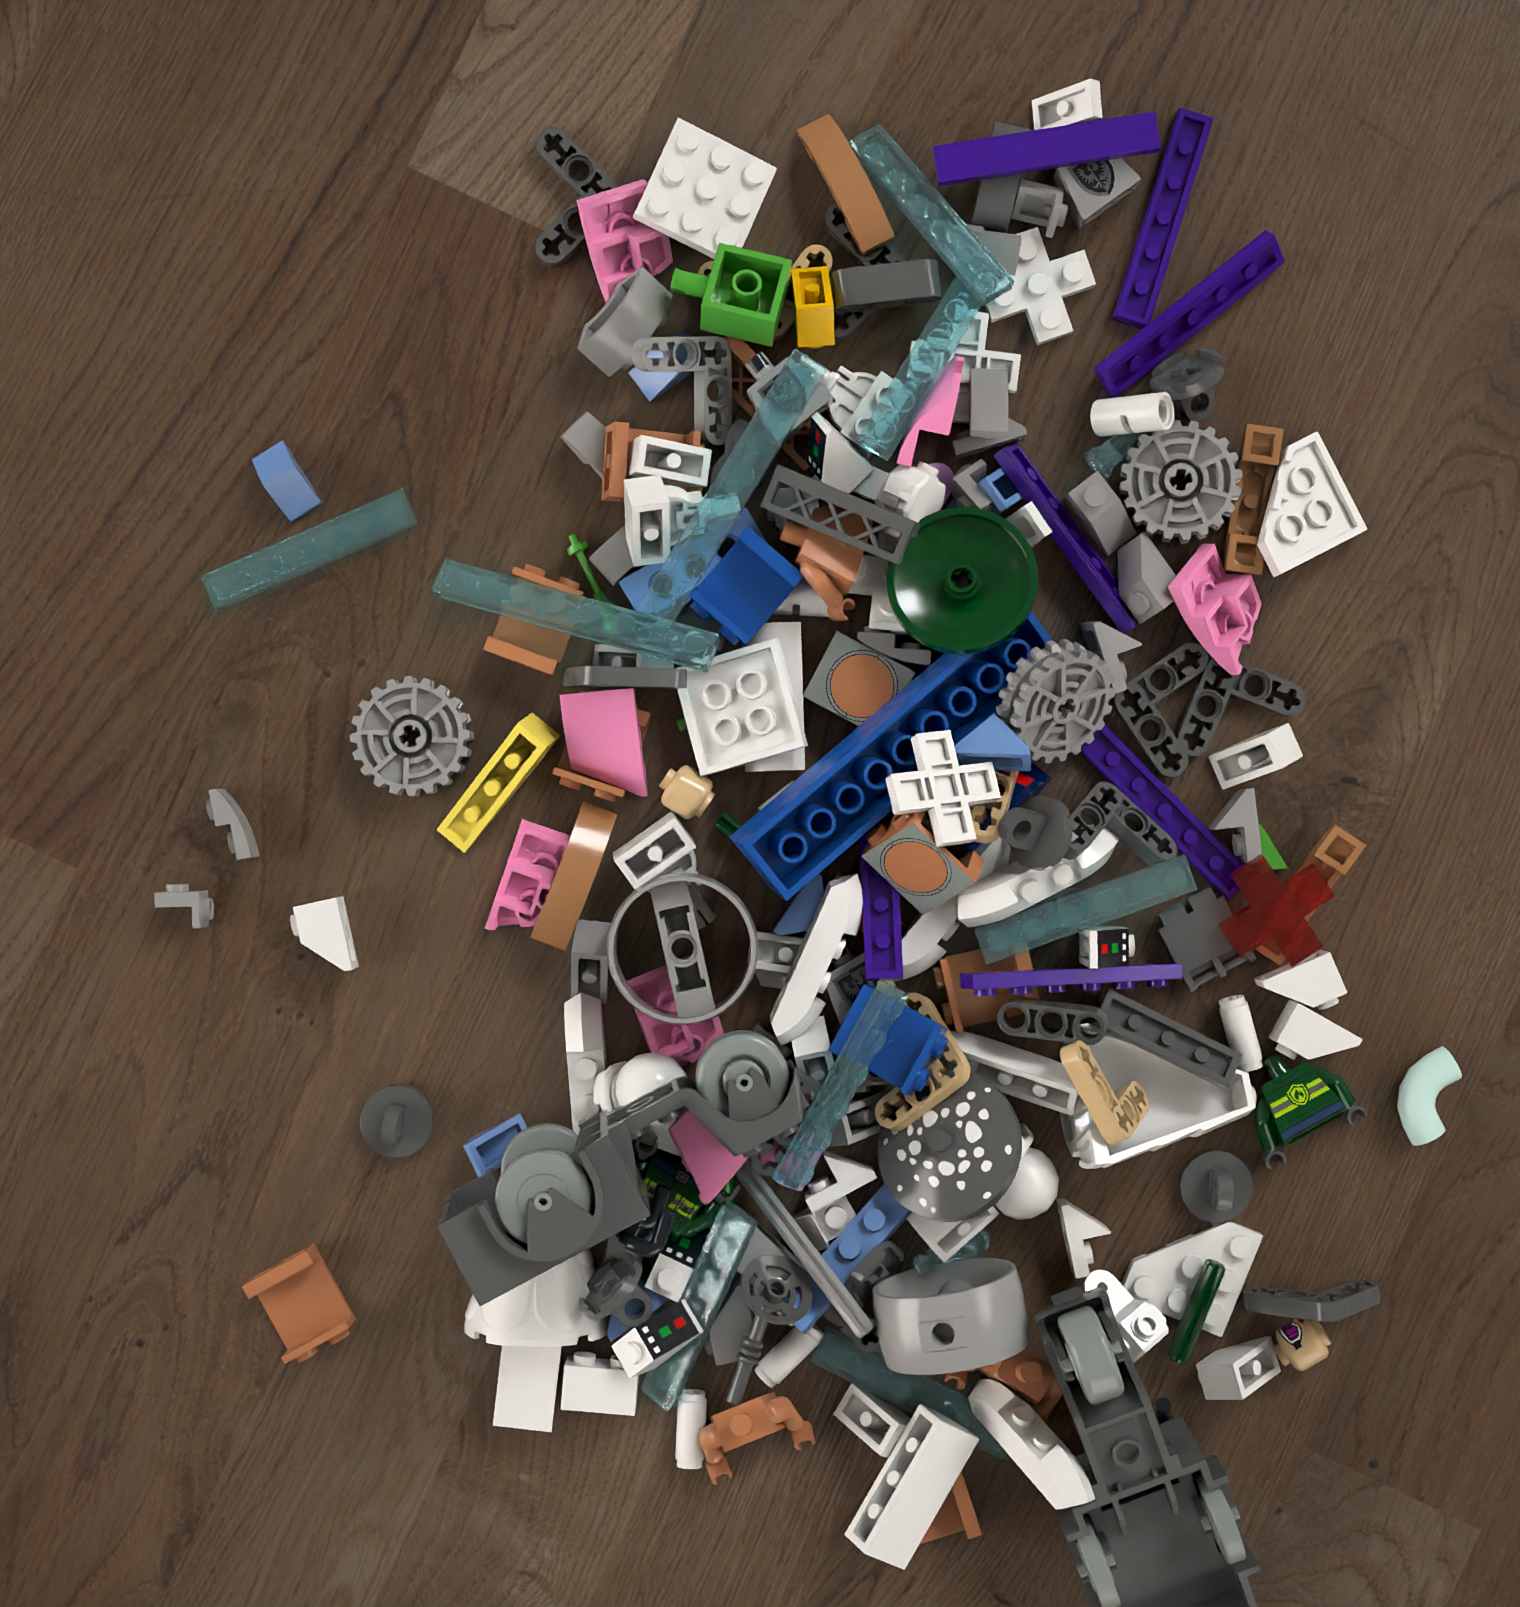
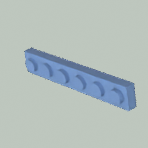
M884 1183L821 1256L842 1284L846 1286L851 1273L859 1262L873 1248L887 1241L912 1211L900 1204ZM808 1271L805 1274L813 1290L812 1304L802 1319L792 1323L804 1335L832 1304ZM799 1288L795 1289L796 1301L793 1305L795 1309L799 1308L801 1302ZM787 1294L783 1300V1302L787 1304L789 1301V1294Z

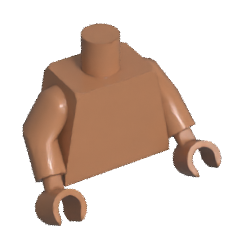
M829 505L822 508H814L811 514L812 520L818 523L833 517ZM835 505L838 514L847 511L846 509ZM854 513L841 519L846 535L854 537L867 531L861 515ZM786 519L779 540L799 547L794 566L800 570L806 581L828 605L827 613L830 619L833 621H847L848 617L845 616L843 609L853 610L855 602L850 598L843 599V594L847 595L855 582L864 550L798 522ZM869 519L872 527L878 525L877 522ZM835 522L827 525V527L838 531ZM870 536L861 541L867 543V541L871 540Z
M1026 1349L994 1364L971 1370L946 1373L944 1379L945 1382L949 1379H957L956 1389L961 1390L966 1387L969 1372L977 1370L1034 1404L1031 1408L1045 1423H1047L1048 1416L1062 1396L1051 1365Z
M775 1392L762 1395L711 1416L712 1424L703 1427L699 1434L700 1444L707 1461L705 1466L714 1485L717 1484L716 1478L722 1474H727L729 1479L732 1478L731 1469L723 1453L785 1427L791 1431L796 1450H802L801 1442L811 1441L813 1445L816 1443L811 1423L803 1421L801 1415L787 1397H776Z

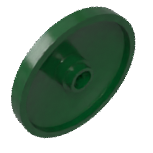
M947 508L920 519L918 523L922 525L916 538H910L900 564L898 565L890 561L888 563L886 575L887 593L890 606L899 624L919 643L936 651L949 654L983 652L1000 645L1012 637L1030 615L1038 587V571L1035 556L1023 534L1005 518L979 508ZM897 544L894 547L892 554H894Z

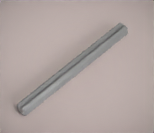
M747 1159L735 1173L736 1177L858 1338L866 1336L874 1328L873 1323L765 1180L753 1169L749 1159Z

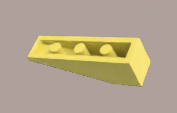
M533 712L518 722L437 828V831L462 852H467L542 761L560 735Z

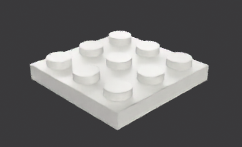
M678 118L633 215V219L715 259L719 243L743 247L777 168Z
M778 638L675 668L687 669V688L677 689L700 776L711 775L808 746Z

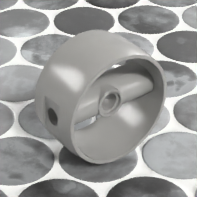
M671 873L656 877L642 884L620 905L613 917L608 932L607 960L615 985L623 997L635 1009L660 1022L690 1025L708 1021L719 1016L742 997L755 973L758 960V938L749 911L740 898L727 886L713 878L696 873ZM687 881L707 885L725 895L743 916L749 933L750 952L745 972L735 989L717 1004H714ZM649 889L677 1012L660 1009L642 999L626 981L618 962L617 936L622 919L631 904ZM685 937L692 942L694 950L689 957L679 958L673 953L672 944L676 939Z
M969 1258L938 1262L899 1272L881 1280L873 1287V1311L880 1348L887 1367L892 1371L912 1375H933L971 1370L1010 1358L1025 1349L1029 1343V1321L1022 1283L1016 1266L1011 1261L998 1258Z

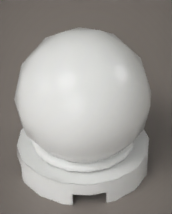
M656 1052L636 1055L628 1062L624 1061L610 1065L605 1071L597 1075L594 1084V1104H600L602 1111L607 1109L610 1112L675 1078L686 1077V1073L673 1058ZM684 1106L679 1108L680 1112H682ZM656 1120L651 1124L645 1126L644 1128L646 1130L650 1126H659L663 1124H660L659 1121Z
M1019 1123L1022 1134V1154L1019 1168L1011 1186L994 1206L1006 1216L1023 1220L1032 1219L1049 1209L1057 1197L1059 1177L1053 1162L1042 1151L1029 1147L1034 1140V1135L1026 1124Z

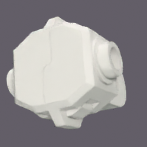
M919 461L917 467L900 464L889 473L873 467L874 470L852 490V492L874 502L875 505L918 523L920 519L927 515L940 511L946 488L937 478L939 470ZM887 528L884 531L898 540L902 535L901 532L892 528Z
M1095 1270L1078 1285L1082 1293L1094 1288H1102L1108 1293L1114 1316L1133 1364L1169 1333L1166 1318L1156 1306L1149 1305L1146 1301L1134 1299L1110 1272Z

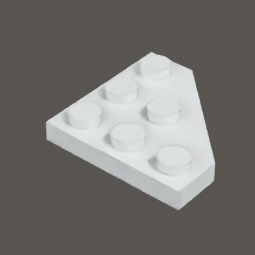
M1318 431L1281 450L1279 464L1276 469L1257 543L1273 577L1367 530Z
M1232 1221L1213 1224V1227L1195 1235H1187L1166 1244L1164 1248L1131 1259L1121 1284L1134 1299L1146 1301L1149 1305H1155L1161 1313L1181 1321L1205 1261L1212 1259L1222 1263L1226 1271L1202 1327V1330L1222 1337L1263 1235Z

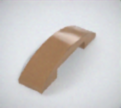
M830 114L797 129V135L812 163H816L845 217L846 226L861 254L864 255L894 240V232L862 165Z
M1248 423L1245 425L1238 454L1239 460L1236 464V469L1242 470L1243 476L1240 479V483L1236 484V486L1242 490L1238 500L1232 502L1235 509L1227 519L1224 552L1225 571L1262 575L1264 557L1257 543L1272 489L1274 470L1279 464L1284 429Z
M585 801L582 802L569 835L570 838L530 938L560 950H566L593 884L617 814Z
M1333 824L1304 858L1280 891L1261 921L1249 945L1281 966L1302 937L1299 933L1341 874L1346 875L1366 847V844Z

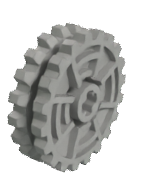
M1174 420L1171 428L1168 430L1153 431L1152 436L1143 433L1138 438V449L1130 447L1126 457L1129 464H1122L1120 477L1125 479V481L1120 482L1119 495L1127 497L1123 501V506L1126 512H1133L1132 524L1135 527L1144 525L1147 528L1146 534L1148 537L1152 538L1155 534H1159L1162 536V543L1167 544L1170 543L1172 538H1178L1180 544H1188L1192 536H1196L1200 541L1207 537L1209 528L1216 532L1222 527L1224 523L1222 517L1229 518L1235 509L1232 502L1238 500L1242 490L1236 486L1243 477L1242 470L1235 469L1234 467L1239 460L1237 453H1229L1227 451L1230 442L1225 437L1219 440L1214 437L1216 429L1209 426L1203 431L1199 429V422L1191 420L1187 427L1182 426L1180 420ZM1176 475H1183V481L1189 480L1183 491L1176 490L1177 485L1174 487L1171 485Z
M1061 639L1059 644L1053 640L1047 641L1044 649L1041 650L1038 647L1031 649L1028 659L1025 660L1021 657L1017 662L1018 669L1015 673H1008L1005 679L1009 683L1006 688L1000 689L999 697L1003 701L1002 704L996 707V713L1002 717L1001 721L1030 748L1031 759L1035 761L1040 759L1044 763H1051L1053 758L1059 762L1066 760L1067 754L1070 752L1074 755L1080 753L1081 745L1085 742L1090 744L1094 740L1093 733L1096 730H1102L1105 725L1103 722L1104 715L1111 713L1112 706L1108 703L1115 696V690L1109 686L1114 681L1113 674L1107 671L1109 668L1108 664L1100 659L1099 656L1085 650V647L1077 642L1072 643L1067 639Z
M405 676L401 684L398 680L390 679L386 681V689L383 690L378 687L372 689L371 694L373 698L370 701L362 699L358 705L363 710L361 715L353 716L351 723L357 726V732L350 734V742L357 743L358 747L352 753L354 760L363 761L364 765L360 770L364 776H375L374 785L379 788H386L389 785V793L402 795L406 790L407 795L412 797H420L422 790L426 794L437 793L439 784L449 786L454 782L452 779L454 772L463 773L465 770V766L461 763L463 758H471L472 750L467 747V742L474 740V732L467 730L466 726L472 721L471 717L467 713H461L460 709L464 705L463 702L457 697L449 698L451 690L443 685L435 689L434 681L423 678L418 683L417 678L413 676ZM411 727L412 730L420 731L421 734L420 737L416 738L417 745L412 747V743L405 742L404 739L409 735L408 729Z

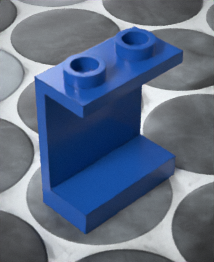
M747 526L739 535L738 541L695 590L693 589L689 593V598L694 601L690 608L705 621L713 617L720 623L722 627L718 632L733 645L740 641L746 646L803 580L804 576Z
M864 984L828 1050L841 1058H848L901 1089L902 1093L913 1095L915 1090L920 1092L928 1081L931 1072L926 1069L933 1056L938 1059L943 1053L949 1040L944 1037L948 1029L876 988Z

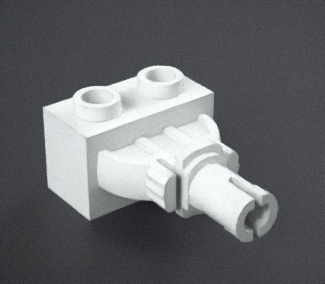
M804 354L800 359V364H797L833 396V404L827 408L832 423L869 460L909 401L912 391L882 371L877 377L865 372L852 373L843 366H840L837 373L830 372L809 358L807 354Z
M661 475L624 479L626 542L634 567L671 562L670 546L681 543L691 534L704 532L705 526H708L709 522L740 519V503L737 495L704 500L701 491L686 492L677 486L664 485Z
M673 811L613 852L615 863L634 889H637L649 880L666 874L681 872L699 874L696 871L697 860L693 850L696 848L694 840ZM687 881L699 930L705 927L706 924L697 910H700L708 923L716 918V914L712 912L699 894L693 882Z

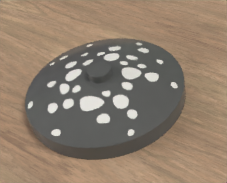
M949 1071L946 1075L954 1077L955 1073L954 1071ZM970 1074L968 1081L962 1087L905 1129L893 1131L881 1126L877 1153L880 1172L893 1197L905 1208L917 1215L938 1222H958L976 1217L990 1209L1002 1198L1011 1186L1018 1171L1022 1154V1134L1015 1110L997 1088L987 1081ZM927 1082L920 1092L915 1090V1097L919 1102L926 1100L930 1094V1086ZM909 1103L904 1105L913 1108ZM892 1106L890 1108L892 1110V1114L888 1118L896 1120L897 1116L895 1112L899 1108Z

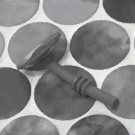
M760 1256L752 1260L743 1271L740 1283L741 1293L747 1306L756 1315L748 1335L742 1338L744 1344H741L739 1350L742 1352L737 1354L739 1362L726 1399L732 1404L740 1405L752 1367L758 1363L756 1357H759L761 1354L759 1349L763 1348L764 1344L761 1340L768 1322L778 1325L795 1323L802 1319L811 1307L813 1290L807 1275L796 1263L782 1256ZM766 1268L779 1269L787 1273L789 1277L784 1281L777 1276H768ZM752 1275L756 1278L752 1288L753 1296H751L749 1290V1282ZM761 1284L764 1289L759 1295V1285ZM799 1288L801 1302L799 1308L795 1309L793 1308L796 1301L795 1289ZM787 1294H789L788 1304L783 1302ZM773 1311H780L783 1316H774L771 1314Z

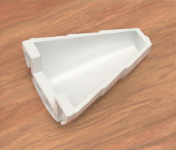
M1088 1023L1081 1024L1082 1029L1089 1034H1096L1101 1030V1028ZM1106 1032L1104 1038L1099 1043L1087 1045L1113 1092L1116 1088L1134 1080L1142 1086L1149 1101L1148 1112L1129 1139L1114 1145H1110L1105 1141L1089 1111L1076 1116L1060 1112V1119L1066 1144L1072 1157L1081 1158L1079 1166L1085 1169L1107 1168L1149 1150L1156 1151L1188 1136L1192 1138L1201 1136L1245 1117L1256 1108L1257 1095L1255 1088L1251 1086L1249 1073L1236 1069L1229 1088L1223 1089ZM1063 1042L1062 1047L1067 1046L1071 1043Z
M590 1248L482 1306H479L472 1294L465 1312V1333L473 1339H479V1334L486 1335V1343L528 1348L577 1345L580 1336L588 1335L589 1341H595L606 1336L610 1314L594 1321L588 1318L579 1307L580 1298L586 1300V1296L590 1292L586 1284L596 1272Z

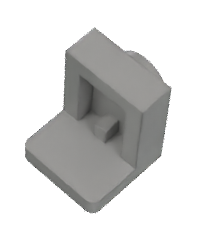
M1021 179L1011 219L1045 226V237L1053 238L1056 226L1063 227L1068 210V205L1062 204L1064 189Z
M982 459L973 465H964L954 475L952 496L956 499L957 507H972L992 511V500L978 486V483L986 477L987 464Z
M167 884L166 891L154 893L155 908L192 907L193 929L208 927L209 920L213 919L214 903L212 898H208V890L189 891V884Z

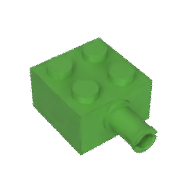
M719 243L711 273H708V276L675 268L670 292L702 298L700 330L772 347L789 287L792 260Z

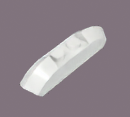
M1105 826L1091 845L1076 859L1068 860L1062 858L1054 867L1049 866L1042 871L1021 866L1017 861L976 881V884L958 894V920L967 927L990 924L1008 918L1060 892L1101 868L1110 858L1119 838ZM1074 832L1072 833L1071 843L1078 837Z
M999 837L991 843L976 842L967 853L969 854L974 850L984 860L977 879L978 881L1008 865L1010 845ZM958 895L924 915L919 913L901 935L903 979L913 977L927 970L947 952L937 943L941 938L947 941L960 925L956 922L958 918Z
M858 874L841 876L829 881L770 1013L771 1025L781 1046L805 1032L814 1023L826 1004L816 997L817 992L823 994L829 983L831 973L827 972L832 958L838 960L842 954L846 939L842 938L843 933L856 936L861 922L863 897Z
M582 992L564 1003L573 1132L577 1135L580 1132L578 1121L584 1118L587 1120L602 1112L601 1105L594 1104V1084L597 1075L607 1069L601 1000Z
M950 1031L969 1062L970 1074L987 1081L1000 1092L1070 1116L1084 1114L1088 1111L1062 1063L981 1035L963 1031L958 1033ZM945 1056L939 1058L946 1062L950 1071H954L953 1069L957 1065L947 1061Z
M979 1379L968 1397L972 1413L1051 1505L1058 1510L1095 1500L1090 1482L1076 1457L1029 1404L1001 1383L992 1379Z

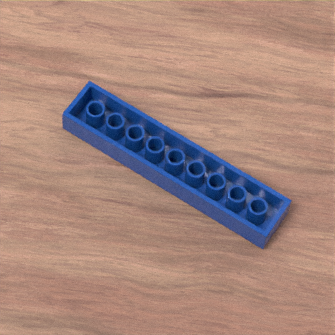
M1031 611L1021 628L1012 637L994 648L973 654L944 653L729 838L773 893L786 901L789 900L892 811L885 778L891 774L918 771L911 738L919 733L950 730L955 746L992 714L999 718L1000 716L996 713V707L1002 704L1003 699L999 697L1000 689L1006 688L1009 683L1005 679L1008 673H1015L1018 669L1017 662L1021 657L1025 660L1028 659L1031 649L1034 647H1038L1041 650L1044 649L1045 643L1052 640Z

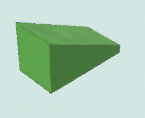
M1259 825L1263 862H1255V870L1265 871L1288 868L1262 825Z

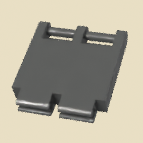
M1210 887L1186 898L1191 909L1189 912H1186L1182 903L1179 902L1157 914L1162 926L1156 928V931L1173 963L1182 964V980L1190 994L1198 991V986L1217 976L1220 979L1227 976L1226 971L1243 962L1248 961V963L1256 960L1223 895L1216 897ZM1242 951L1243 955L1222 965V961ZM1213 966L1214 970L1195 980L1192 979L1193 976Z

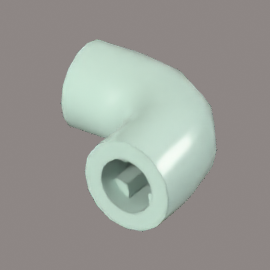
M1444 1046L1426 1054L1412 1065L1399 1086L1397 1109L1402 1126L1411 1144L1414 1146L1429 1143L1445 1132L1446 1129L1436 1111V1097L1443 1088L1462 1078L1458 1064Z

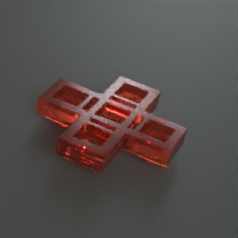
M1260 854L1229 874L1249 905L1218 925L1241 958L1271 938L1291 967L1323 948V945L1304 916L1334 898L1335 895L1315 865L1310 864L1281 883L1265 857Z

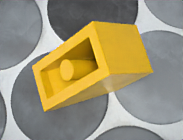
M828 266L791 269L798 348L809 347L815 349L827 345H835L834 305Z

